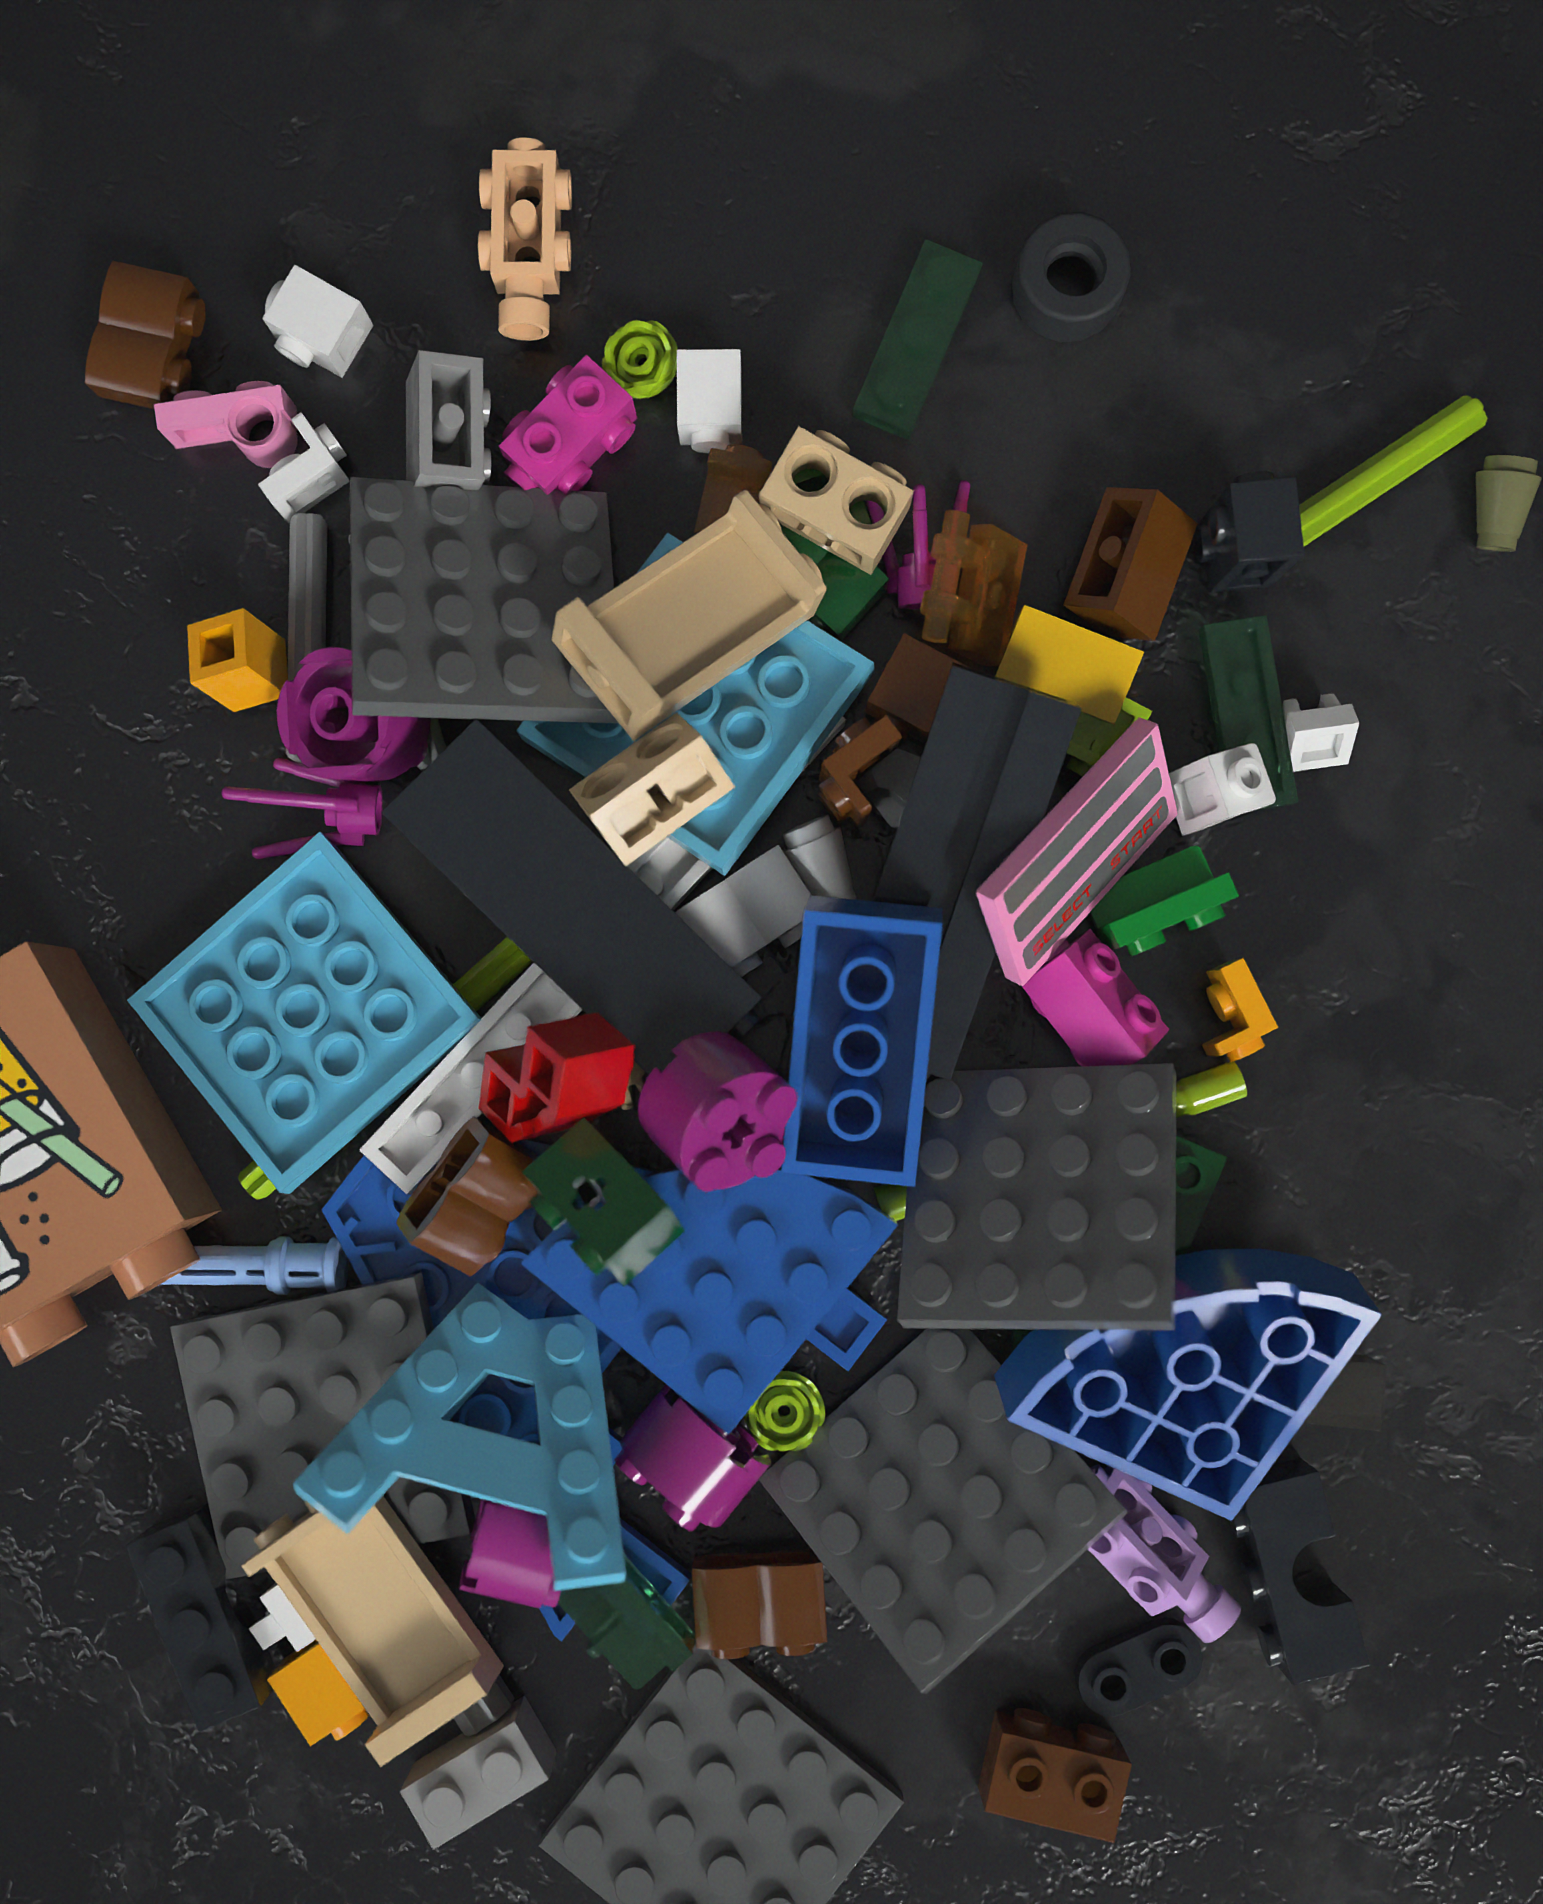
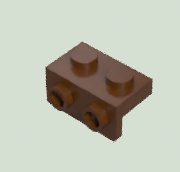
M887 715L871 725L866 717L853 724L835 739V743L838 746L833 750L834 754L822 762L819 782L821 783L819 788L821 791L817 793V796L839 825L848 819L857 830L868 820L872 807L855 783L874 765L895 750L900 743L902 735Z

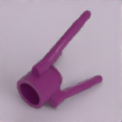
M962 480L958 484L943 565L940 564L939 553L928 551L925 487L922 484H916L913 487L914 553L902 555V567H899L891 540L882 556L886 574L889 578L887 594H897L898 608L928 609L948 605V591L957 590L956 566L970 492V483L967 480ZM866 500L872 524L879 522L885 516L882 508L877 503Z
M276 758L274 760L273 766L275 769L338 788H328L326 795L229 786L224 787L221 791L222 797L229 800L324 809L326 826H337L338 830L324 834L336 846H363L364 834L378 835L381 828V812L383 807L381 785L368 784V781L319 778L306 771L304 768L308 767L303 763L283 758ZM315 835L258 846L252 850V856L256 859L293 854Z

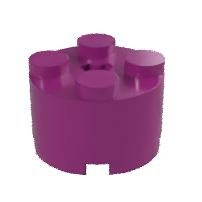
M328 647L313 651L298 663L304 665L298 671L293 681H285L280 691L277 705V722L280 737L289 754L297 755L302 763L308 767L304 769L312 775L332 780L386 781L401 775L410 767L418 766L424 761L428 751L427 739L430 731V717L352 715L351 649Z
M712 1031L701 1033L684 1040L671 1051L678 1057L663 1072L655 1067L646 1079L640 1094L638 1105L639 1121L651 1140L698 1189L704 1192L730 1188L754 1176L765 1178L776 1172L786 1157V1149L783 1146L785 1126L796 1107L797 1093L795 1089L748 1046L726 1032Z
M667 1384L664 1385L620 1439L622 1450L614 1459L619 1469L630 1479L640 1485H645L648 1481L667 1499L662 1504L664 1510L673 1520L689 1531H693L700 1522L707 1526L720 1527L771 1465V1459L768 1454L758 1457L752 1454L759 1444L740 1422L728 1435Z
M481 1498L470 1537L473 1551L470 1560L465 1559L459 1589L535 1608H540L541 1605L555 1608L561 1590L554 1591L547 1516Z

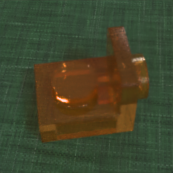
M730 444L726 446L725 450L710 448L707 460L708 474L694 530L695 535L723 517L729 511L733 497L743 490L748 491L754 500L760 504L759 494L772 473V462L762 459L763 455L758 450L744 445Z

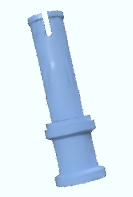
M279 1236L276 1240L270 1241L268 1246H194L201 1260L162 1283L214 1286L266 1285L269 1291L277 1295H287L292 1288L326 1289L327 1292L346 1288L349 1259L337 1237L330 1238L328 1243H294L290 1237Z

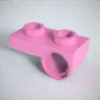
M250 381L238 385L235 392L211 395L205 391H186L175 395L174 401L154 404L157 429L177 449L232 440L252 463L260 467L272 468L284 457L294 454L297 447L296 430L298 429L291 421V418L297 415L296 406L281 385H273L266 381ZM266 420L274 421L273 429L265 439L249 441L251 430L256 424Z

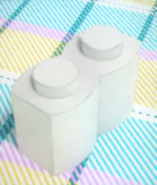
M777 845L675 913L740 977H743L763 963L757 952L779 939L783 947L787 948L802 938L804 909L811 894L780 846Z

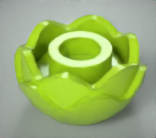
M634 320L620 327L606 342L602 369L628 392L633 399L653 397L664 391L676 375L678 346L662 324L656 321L644 322ZM647 358L643 365L638 366L640 359Z
M780 1371L744 1415V1421L755 1441L761 1447L769 1451H799L811 1444L818 1425L822 1426L824 1423L825 1406L818 1389L807 1377L796 1372ZM782 1405H787L790 1408V1413L783 1416L778 1412V1408Z

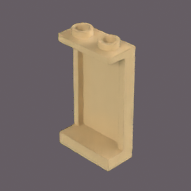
M743 490L733 497L730 509L723 517L586 607L578 597L557 611L552 641L627 734L635 741L814 616L826 592V586L815 562L806 554H799L784 536L775 514L767 506L758 504L748 491Z
M383 1495L349 1534H346L305 1501L304 1503L310 1510L307 1514L293 1523L286 1513L253 1538L259 1549L241 1566L249 1577L263 1567L267 1569L378 1727L370 1736L365 1746L381 1767L486 1696L504 1665Z

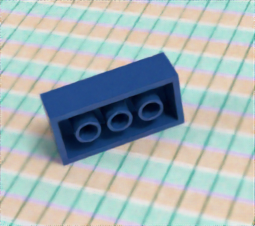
M809 896L803 918L789 1085L797 1093V1102L785 1126L783 1146L786 1149V1157L781 1167L782 1173L915 1187L942 930V908Z

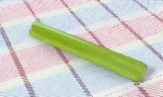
M1468 395L1462 396L1300 504L1304 546L1483 428L1488 418L1483 410L1484 405L1478 398H1471Z

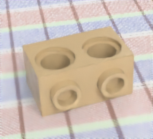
M798 427L759 494L760 504L767 506L775 514L781 525L872 575L909 511L914 491L905 486L907 483L906 479L893 468L879 462H873L870 467L849 455V447L836 436L823 430H817L813 435L805 429ZM815 469L826 476L828 483L819 491L806 492L795 485L793 478L802 470ZM869 500L877 503L882 508L885 516L877 523L862 524L852 517L849 509L859 501Z
M676 712L573 786L569 791L623 864L627 866L735 786L703 737Z

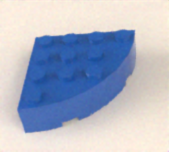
M782 1166L768 1177L760 1178L754 1176L739 1185L706 1192L698 1189L678 1167L654 1171L642 1176V1178L670 1206L685 1232L624 1287L607 1268L597 1277L589 1270L570 1248L569 1245L578 1237L565 1223L557 1231L553 1230L520 1264L729 1435L898 1224L893 1217L852 1190L817 1176L782 1173ZM600 1201L594 1209L597 1211L604 1204Z
M1209 1249L1175 1256V1330L1034 1329L1023 1338L994 1374V1378L1007 1420L1232 1521L1382 1314L1355 1274L1309 1256L1266 1249Z

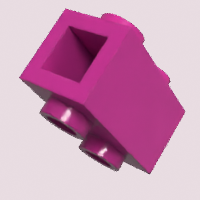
M585 355L574 368L571 365H566L560 369L546 388L547 396L531 413L528 410H524L517 414L505 428L502 435L504 441L499 445V448L508 466L503 474L514 487H521L524 491L531 488H540L546 495H549L555 489L560 490L566 496L571 490L580 491L592 475L590 467L606 450L611 454L618 451L635 430L633 422L637 419L633 397L588 355Z
M1091 929L1070 943L1065 939L1027 983L1022 986L1030 996L1034 1008L1040 1015L1048 1019L1070 1047L1071 1054L1076 1062L1082 1067L1133 1065L1146 1057L1169 1031V1028L1161 1020L1160 1013L1153 1001L1140 993L1122 970L1113 950L1101 943Z

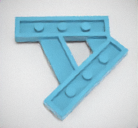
M479 1283L466 1294L293 1482L295 1492L346 1534L351 1532L399 1476L546 1515L554 1591L624 1582L625 1563L596 1325L582 1314L528 1320ZM489 1374L534 1385L540 1445L454 1423L449 1420Z

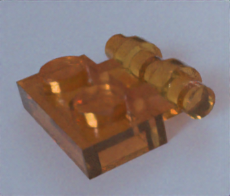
M947 510L944 515L942 531L934 535L931 549V557L936 559L931 589L923 592L920 613L925 615L922 639L935 643H946L951 623L948 649L983 666H999L1010 641L1028 544L993 524L971 525L969 538H966L970 515L958 510ZM962 567V577L959 587V593L958 595H956L960 569Z

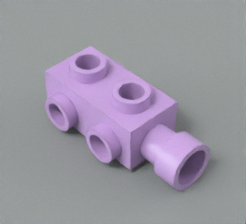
M1100 1465L1092 1466L1090 1469L1128 1513L1087 1550L1105 1566L1129 1592L1131 1597L1151 1616L1178 1605L1185 1613L1184 1622L1204 1643L1212 1642L1221 1637L1237 1620L1241 1612V1606L1222 1585H1212L1201 1573L1209 1555L1196 1543L1197 1532L1194 1526L1181 1516L1170 1515L1151 1495V1484L1111 1466L1105 1469Z

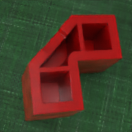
M597 1012L528 1026L525 1044L485 1052L478 1109L511 1142L570 1129L583 1117L589 1122L625 1104L629 1075L634 1065V1044Z

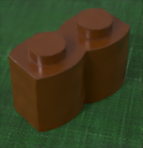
M112 261L104 281L99 309V322L91 339L85 369V384L99 397L154 409V404L174 401L175 395L189 391L192 367L190 361L186 359V352L192 337H199L203 330L206 310L203 299L199 298L200 293L188 277Z
M474 1116L451 1139L442 1153L435 1170L413 1191L405 1203L396 1224L410 1244L472 1276L486 1263L493 1261L499 1255L505 1243L509 1223L515 1220L524 1210L532 1207L529 1200L538 1192L522 1171L538 1157L533 1151L518 1142H511L503 1133Z
M812 1549L778 1550L764 1553H720L701 1555L694 1558L692 1583L697 1649L711 1650V1655L715 1658L735 1659L748 1655L750 1647L764 1645L776 1646V1652L780 1655L799 1656L813 1652L815 1644L827 1642L824 1565Z

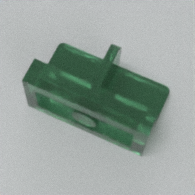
M623 1553L626 1572L624 1582L563 1589L557 1603L589 1638L586 1648L587 1654L592 1659H595L603 1653L634 1689H640L665 1665L674 1672L693 1655L695 1633Z

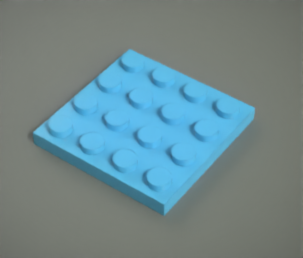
M667 533L638 572L683 542ZM805 621L676 711L703 737L735 787L672 832L667 838L725 876L875 673L874 662L809 621ZM525 720L516 730L522 740L581 780L648 733L646 732L633 741L619 723Z
M322 832L317 833L127 999L129 1004L277 1190L285 1194H290L437 1065L482 1019L337 846Z

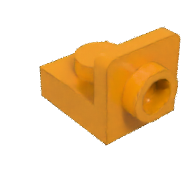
M1244 958L1227 961L1207 971L1206 973L1212 983L1211 986L1206 988L1209 1001L1218 1017L1223 1022L1230 1020L1234 1029L1203 1043L1202 1047L1206 1055L1221 1056L1226 1054L1229 1061L1233 1062L1262 1049L1265 1044L1261 1036L1277 1029L1278 1026Z

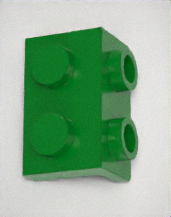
M1194 845L1122 876L1089 912V915L1101 942L1112 950L1126 946L1131 957L1166 942L1162 929L1185 920L1189 931H1192L1226 916L1221 904L1239 897V894L1229 872L1216 878L1213 877L1201 848Z

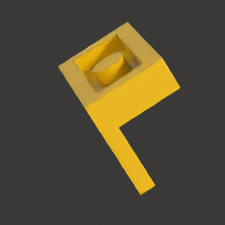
M1024 605L1019 611L1011 631L1012 636L995 676L1076 702L1081 706V712L1115 724L1144 652Z

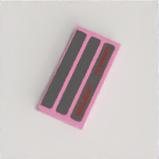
M1140 717L1134 721L976 891L1005 978L1024 986L1177 816V808L1158 724Z

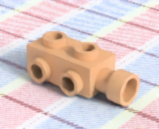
M516 138L508 143V150H492V169H480V202L482 209H491V231H479L478 254L480 268L482 271H490L497 294H505V299L499 303V332L508 338L516 340H538L549 335L550 307L543 301V294H560V271H570L571 269L569 231H560L561 210H571L572 182L570 169H560L556 150H546L545 145L541 141L533 138ZM532 196L540 199V203L535 208L530 201L523 199ZM526 257H535L540 260V262L521 261Z

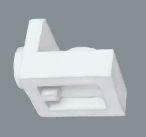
M302 412L291 418V421L308 443L310 449L301 455L292 454L278 461L271 468L269 477L258 484L271 504L288 523H290V519L294 514L306 512L350 482L337 463L347 454L325 423L313 429Z
M1254 743L1209 755L1169 773L1177 808L1176 819L1182 836L1203 830L1240 814L1273 804L1276 800L1259 749Z

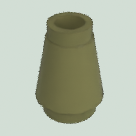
M1491 455L1485 457L1483 471L1476 472L1477 548L1501 552L1516 551L1517 540L1520 538L1542 477L1536 475L1537 460L1512 455Z

